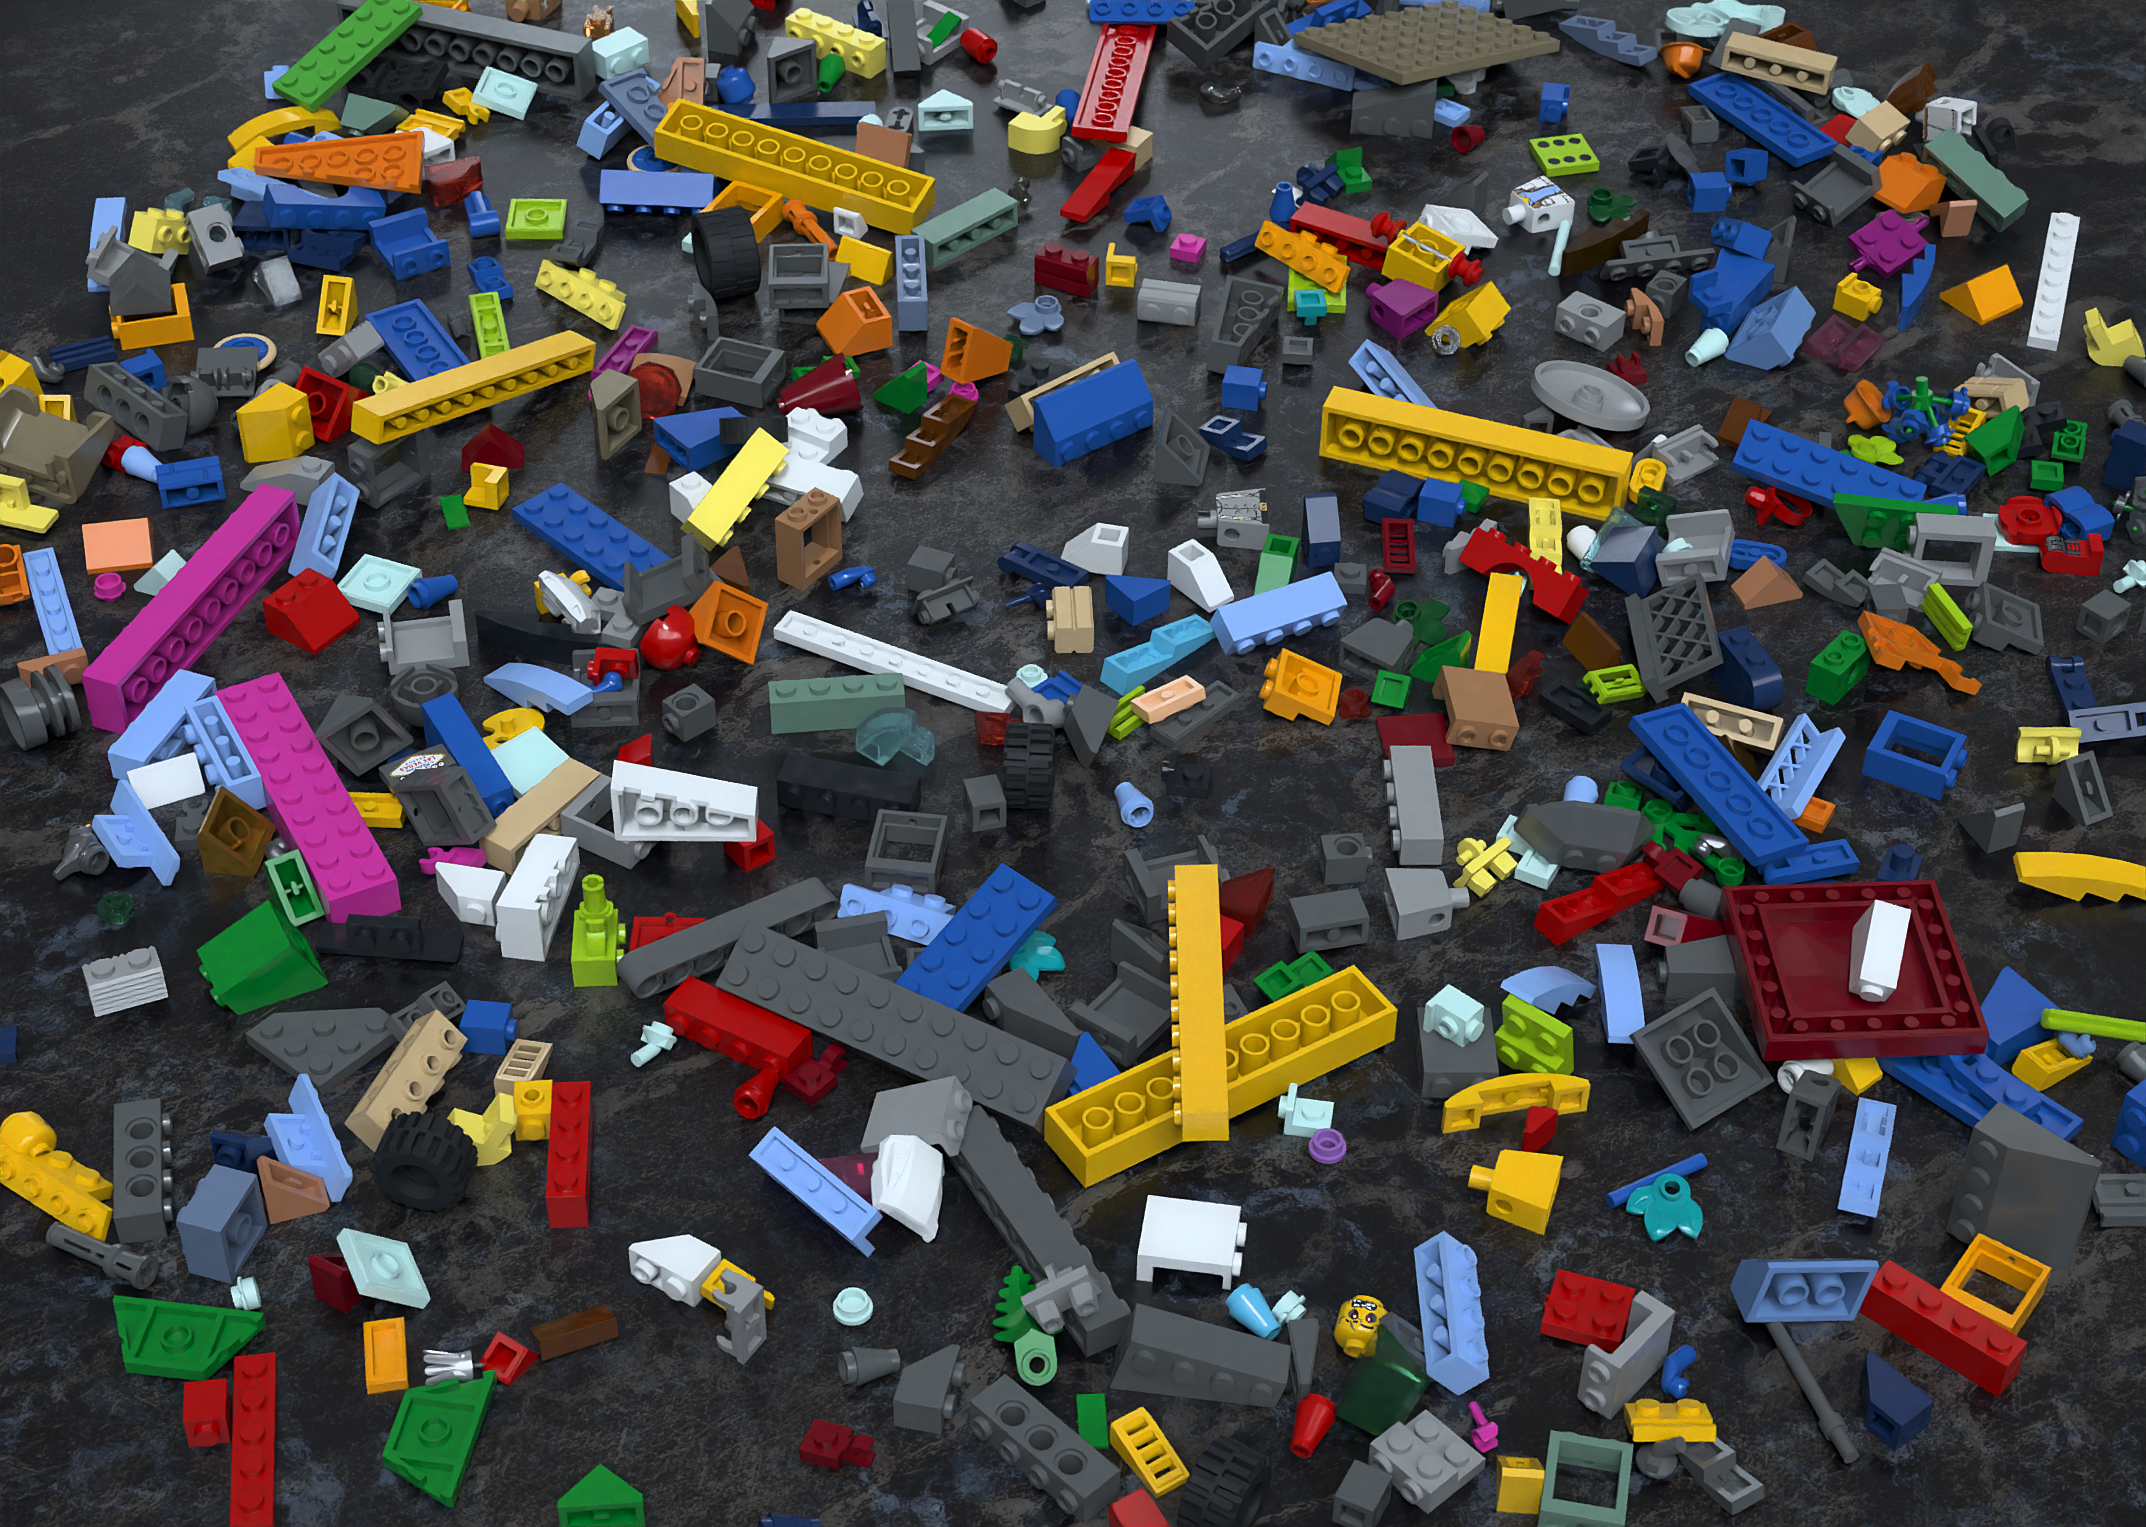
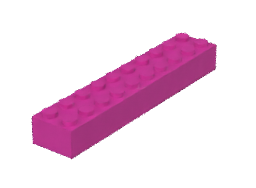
M261 483L241 506L230 515L226 522L212 534L210 539L195 552L194 556L177 571L176 575L160 589L148 605L142 608L133 621L103 650L102 654L85 669L81 676L93 726L123 735L129 724L136 720L146 705L162 690L164 684L179 669L187 671L291 557L301 530L295 492Z
M280 673L265 675L258 679L214 692V696L217 695L261 775L267 805L266 809L282 838L289 844V851L298 849L328 922L346 923L349 914L383 916L401 910L398 882L394 872L316 739Z

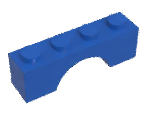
M266 184L261 207L271 228L369 230L368 222L384 218L386 205L378 189L349 187L346 195L339 198L326 199L309 195L295 185Z

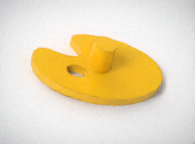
M516 708L497 713L483 721V729L494 732V734L482 739L491 751L504 744L497 742L502 740L507 742L534 726L543 732L545 728L544 716L538 710L532 708Z

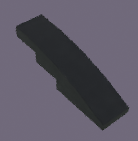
M476 610L475 612L478 639L504 650L531 658L573 666L572 652L574 650L602 648L601 635L572 633L571 624L543 623L541 614Z

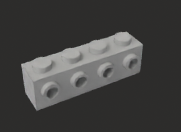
M1390 746L1389 759L1382 762L1383 780H1389V783L1385 784V801L1392 804L1388 808L1389 827H1395V830L1391 831L1392 851H1398L1399 865H1441L1444 835L1431 746Z

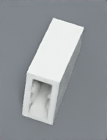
M1875 899L1854 925L1849 992L1859 994L1862 999L1867 1001L1885 1002L1895 991L1910 919V909Z

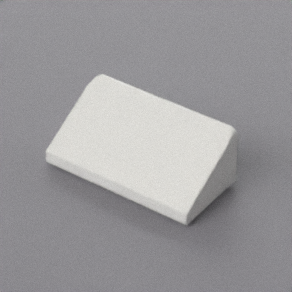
M195 752L127 771L129 784L147 810L205 793V786Z

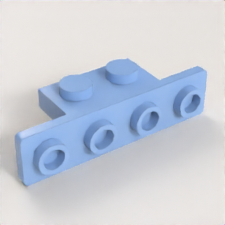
M1294 38L1282 47L1260 41L1255 44L1253 67L1256 69L1346 91H1351L1354 88L1356 67L1293 43Z
M120 779L110 804L115 815H95L92 828L118 867H151L163 886H171L175 873L180 868V857L129 782Z
M848 883L843 886L840 899L841 907L838 910L837 916L844 918L885 911L889 934L928 946L954 917L956 906L945 903L946 899L938 895L926 894L921 896L913 893V888L905 885L894 884L888 889L876 892Z
M299 1074L288 1099L294 1114L268 1113L264 1127L268 1136L271 1137L272 1146L279 1162L323 1178L331 1201L341 1202L346 1189L352 1183V1169L347 1164L341 1151L340 1142L336 1139L329 1123V1117L324 1112L318 1099L317 1090L313 1087L308 1074Z

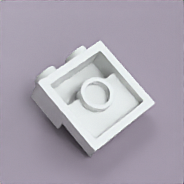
M1426 204L1418 220L1466 246V256H1468L1471 247L1475 249H1481L1482 247L1494 248L1498 241V238L1467 209Z
M796 407L785 416L788 417V442L781 444L789 450L787 455L794 454L801 459L821 462L827 465L848 446L847 426L838 418L826 419L821 417L815 409L808 408L805 410Z

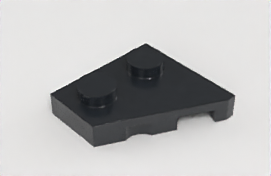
M1032 358L1009 387L1008 399L1014 400L1075 369L1048 362L1044 359Z

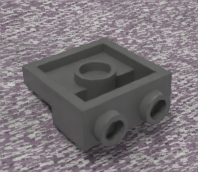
M1984 581L1976 591L1969 593L1964 607L1971 614L1968 620L1973 625L1972 636L1974 641H1977L1984 647H1991L2000 652L2008 643L2019 650H2026L2036 655L2044 647L2040 606Z

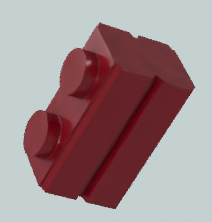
M1052 242L1045 243L1034 257V269H1036L1034 272V283L1088 298L1099 283V257L1089 255L1085 250L1074 251L1063 248L1059 243Z

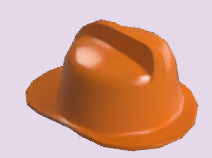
M1689 42L1669 43L1659 49V53L1663 56L1666 70L1671 74L1679 75L1683 79H1689L1693 73H1696L1700 68L1702 57L1712 53L1709 49Z
M1861 380L1857 383L1856 387L1843 401L1844 407L1849 414L1845 422L1850 423L1854 421L1863 430H1869L1882 423L1885 424L1891 419L1892 413L1891 409L1882 407L1881 399L1884 396L1867 380Z

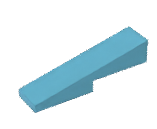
M1197 614L1152 630L1149 642L1105 658L1100 681L1124 696L1217 636L1211 624Z

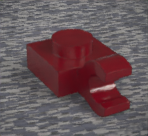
M1650 840L1641 849L1646 854L1643 860L1649 866L1655 868L1653 870L1654 878L1677 895H1680L1682 888L1689 879L1694 878L1698 880L1704 873L1701 864L1677 847L1669 854L1656 842Z
M834 1042L826 1048L819 1062L809 1057L784 1078L785 1089L812 1107L837 1086L836 1074L843 1071L848 1065L847 1061L841 1058L846 1053V1049Z
M815 1418L799 1448L800 1460L839 1470L843 1461L853 1463L862 1468H870L876 1457V1452L870 1451L874 1444V1439L862 1434L854 1436L853 1428Z

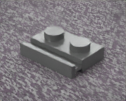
M2099 1174L2092 1199L2096 1212L2100 1214L2101 1227L2146 1226V1174Z

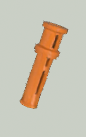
M799 198L787 201L782 208L783 218L788 222H792L794 230L800 235H805L812 243H828L829 261L834 262L839 246L817 224L816 215L811 211H807L806 205Z

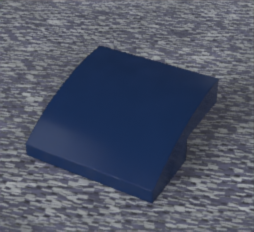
M305 229L301 231V243L287 250V261L340 272L360 252L366 241V234L342 229Z

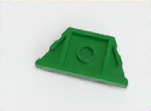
M1836 492L1833 495V506L1853 545L1869 548L1886 547L1898 551H1908L1909 545L1906 541L1907 528L1909 525L1914 524L1916 513L1958 515V506ZM1926 539L1925 545L1928 544L1931 540Z
M117 1295L113 1298L123 1360L127 1373L194 1381L208 1380L257 1335L266 1324L265 1316L262 1312Z
M494 1370L483 1371V1378L460 1384L458 1378L441 1381L434 1386L424 1385L407 1389L382 1454L384 1466L440 1503L453 1508L497 1383V1375Z

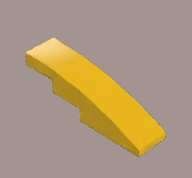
M1491 572L1474 668L1475 670L1505 673L1506 680L1523 582L1522 576Z
M2017 852L2013 856L2019 882L2076 901H2080L2086 893L2114 902H2118L2125 893L2146 900V867L2094 855L2061 852Z

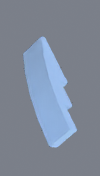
M125 197L96 198L90 250L92 248L97 250L96 244L101 233H107L112 225L118 227L116 239L124 242L126 235L124 221L127 211ZM88 278L89 292L110 291V287Z
M509 662L483 677L484 683L526 709L536 705L548 713L556 708L569 716L594 701L592 689L568 676L548 668L527 663Z
M1596 944L1597 985L1601 996L1600 1014L1608 1043L1634 1044L1629 1035L1644 1027L1645 1022L1640 982L1632 945Z
M1541 966L1522 971L1503 980L1500 987L1533 1006L1555 1014L1561 1002L1573 1007L1579 994L1591 999L1598 986L1567 969L1557 966Z
M1859 1097L1837 1209L1876 1218L1897 1105Z

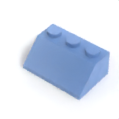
M1794 286L1750 309L1724 356L1728 360L1769 370L1777 365L1783 367L1794 358L1793 354L1796 348L1803 342L1802 337L1811 328L1810 323L1816 311L1798 287Z
M1854 1258L1741 1260L1730 1288L1745 1323L1850 1321L1855 1319L1879 1265L1877 1260Z

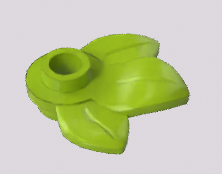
M1851 435L1848 438L1847 443L1852 447L1851 453L1857 459L1876 465L1877 461L1889 465H1897L1904 462L1902 457L1893 453L1897 446L1896 443L1887 437L1873 436L1867 439L1862 435Z

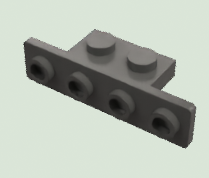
M1676 235L1622 241L1619 246L1622 259L1605 262L1600 272L1601 280L1611 279L1612 281H1618L1630 276L1647 277L1653 273H1658L1661 269L1671 273L1685 269L1702 270L1709 266L1716 253L1714 248L1681 252Z

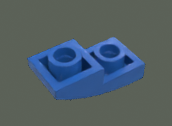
M488 256L475 259V262L466 264L479 294L498 292L499 300L514 297L512 285L504 278L502 266L495 258Z

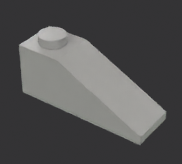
M306 455L259 465L240 483V488L254 492L261 483L295 492L296 502L308 506L312 492L335 473L334 462Z

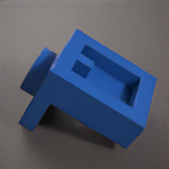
M1162 194L1134 199L1123 213L1127 223H1146L1151 220L1156 232H1163L1172 220L1171 209L1166 204Z
M1715 269L1693 274L1689 285L1687 300L1707 318L1732 311L1733 300L1717 287L1718 271Z

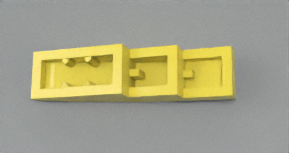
M1528 497L1527 534L1528 548L1532 550L1530 557L1538 561L1539 557L1543 556L1557 564L1554 571L1562 575L1560 499ZM1528 573L1529 590H1534L1533 581Z

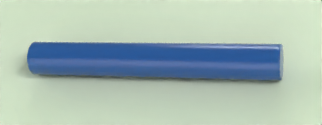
M1703 1153L1695 1154L1606 1194V1203L1610 1208H1615L1628 1202L1630 1195L1637 1188L1653 1185L1659 1176L1672 1173L1684 1177L1706 1167L1707 1159Z

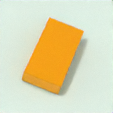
M404 1317L363 1322L366 1387L368 1394L409 1389Z

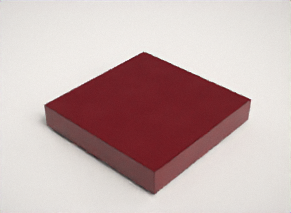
M1442 713L1376 717L1375 727L1385 760L1389 759L1390 746H1431L1434 767L1454 766L1455 755L1452 745L1446 742L1447 728Z

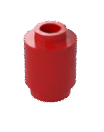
M966 29L960 37L963 51L980 63H987L995 57L998 49L997 42L980 29Z

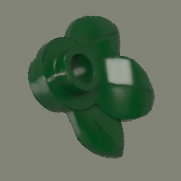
M1595 188L1587 198L1588 214L1598 223H1605L1608 220L1611 222L1616 217L1626 221L1632 216L1628 208L1635 206L1638 201L1625 194L1613 195V192L1607 188Z
M1406 599L1400 601L1395 606L1392 619L1394 625L1399 620L1404 619L1413 626L1415 650L1420 642L1425 645H1437L1447 640L1446 628L1440 620L1450 612V608L1435 600L1418 604L1414 600Z

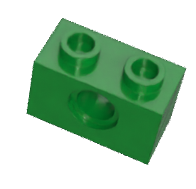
M1847 630L1842 631L1811 661L1805 692L1834 706L1867 674L1871 652L1865 639Z

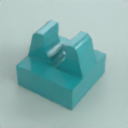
M1294 290V305L1297 317H1304V326L1316 325L1317 316H1326L1327 305L1324 291Z

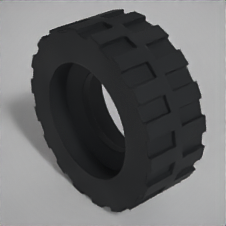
M788 417L719 418L720 444H745L759 427L778 442H788Z

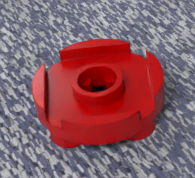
M2016 496L2008 499L2006 505L2002 506L2001 504L1996 524L1998 529L2005 535V541L2009 544L2039 545L2040 541L2045 537L2059 534L2062 524L2060 511L2053 505L2051 509L2042 505L2043 500L2040 498Z

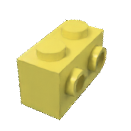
M148 208L147 212L135 211L128 245L149 253L165 254L167 249L170 248L179 252V254H188L191 237L184 223V212L174 209H167L165 212L156 208Z

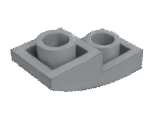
M1487 518L1479 526V528L1486 532L1491 527L1497 530V522ZM1476 528L1470 534L1460 531L1453 541L1446 543L1442 555L1443 559H1445L1444 573L1450 575L1469 567L1458 559Z

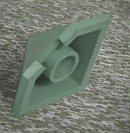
M349 93L340 125L349 129L348 134L354 137L381 135L406 119L409 112L396 104Z

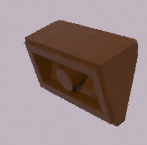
M1585 611L1580 612L1562 642L1563 646L1588 672L1619 666L1621 648Z
M607 1304L530 1328L542 1361L619 1337L616 1316Z

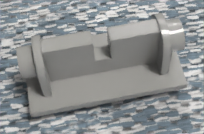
M1009 79L999 82L998 90H1000V95L993 100V103L1001 105L1008 110H1014L1019 113L1025 111L1039 117L1053 108V105L1047 104L1048 97L1043 92L1025 87L1022 94V85Z

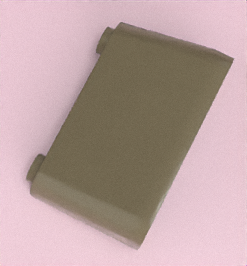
M13 384L8 385L0 393V474L25 479L27 490L67 504L76 503L86 491L116 433L113 416L94 411L86 418V425L42 412L34 392Z

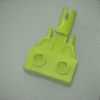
M592 874L584 877L582 880L584 901L580 903L579 910L574 912L571 956L574 987L617 986L618 974L616 973V965L625 955V949H620V945H626L627 943L626 923H619L618 909H614L613 903L606 899L602 876Z

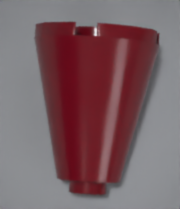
M844 353L834 355L779 391L781 397L777 398L776 401L781 415L789 414L796 407L805 410L808 408L815 409L820 416L854 412L863 409L864 407L860 402L861 396L851 369L846 367Z

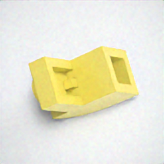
M1056 105L1043 117L1022 111L1008 123V147L1029 154H1045L1060 148V136L1065 133L1067 128V121L1065 120L1066 108Z
M2097 308L2085 312L2088 323L2083 326L2087 335L2085 339L2089 356L2096 363L2103 366H2123L2124 361L2130 355L2146 357L2142 339L2131 319L2107 328Z
M499 1092L483 1115L454 1108L447 1119L451 1120L450 1123L459 1125L464 1129L463 1133L470 1135L473 1139L472 1145L476 1146L478 1150L476 1166L496 1164L511 1153L510 1135L514 1132L517 1124L513 1096Z

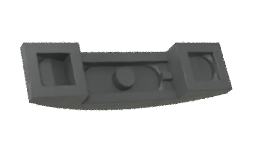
M576 218L569 227L567 240L563 244L556 243L549 251V260L584 267L595 252L604 224Z

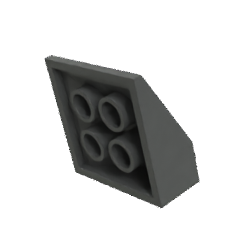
M1714 987L1629 1035L1690 1132L1774 1082L1773 1077Z

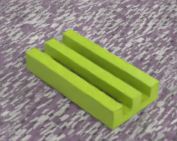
M1938 582L1929 584L1927 587L1929 593L1924 595L1925 602L1921 603V609L1954 651L1965 649L1973 625Z
M1633 664L1589 671L1582 678L1585 684H1593L1590 691L1592 694L1599 693L1600 696L1596 700L1600 705L1643 697L1648 692ZM1631 676L1632 678L1624 679L1622 677ZM1615 679L1613 682H1607V683H1603V682H1602V681H1605V680Z
M1139 685L1118 700L1119 704L1106 731L1107 733L1121 740L1146 722L1132 712L1130 701L1146 694L1145 687Z

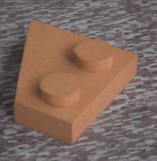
M677 57L669 76L661 87L662 89L658 95L659 101L667 106L670 102L675 103L678 98L704 106L706 59Z

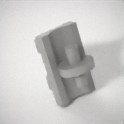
M1052 1262L1044 1266L1048 1278L1036 1283L1037 1289L1021 1296L1025 1309L1047 1334H1052L1062 1329L1065 1324L1061 1312L1071 1307H1074L1075 1312L1079 1316H1088L1098 1311L1097 1294L1101 1293L1102 1290L1099 1282L1092 1277L1085 1265L1075 1270L1070 1266L1059 1272Z

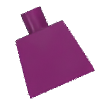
M1401 278L1393 280L1384 287L1373 282L1366 289L1365 296L1371 300V319L1399 340L1437 317L1439 293Z

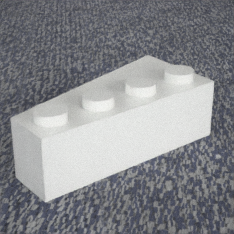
M614 760L611 800L615 840L756 842L759 815L757 787Z
M536 833L529 847H526L524 856L496 904L498 923L495 937L496 941L501 943L502 957L545 961L580 865L577 838Z

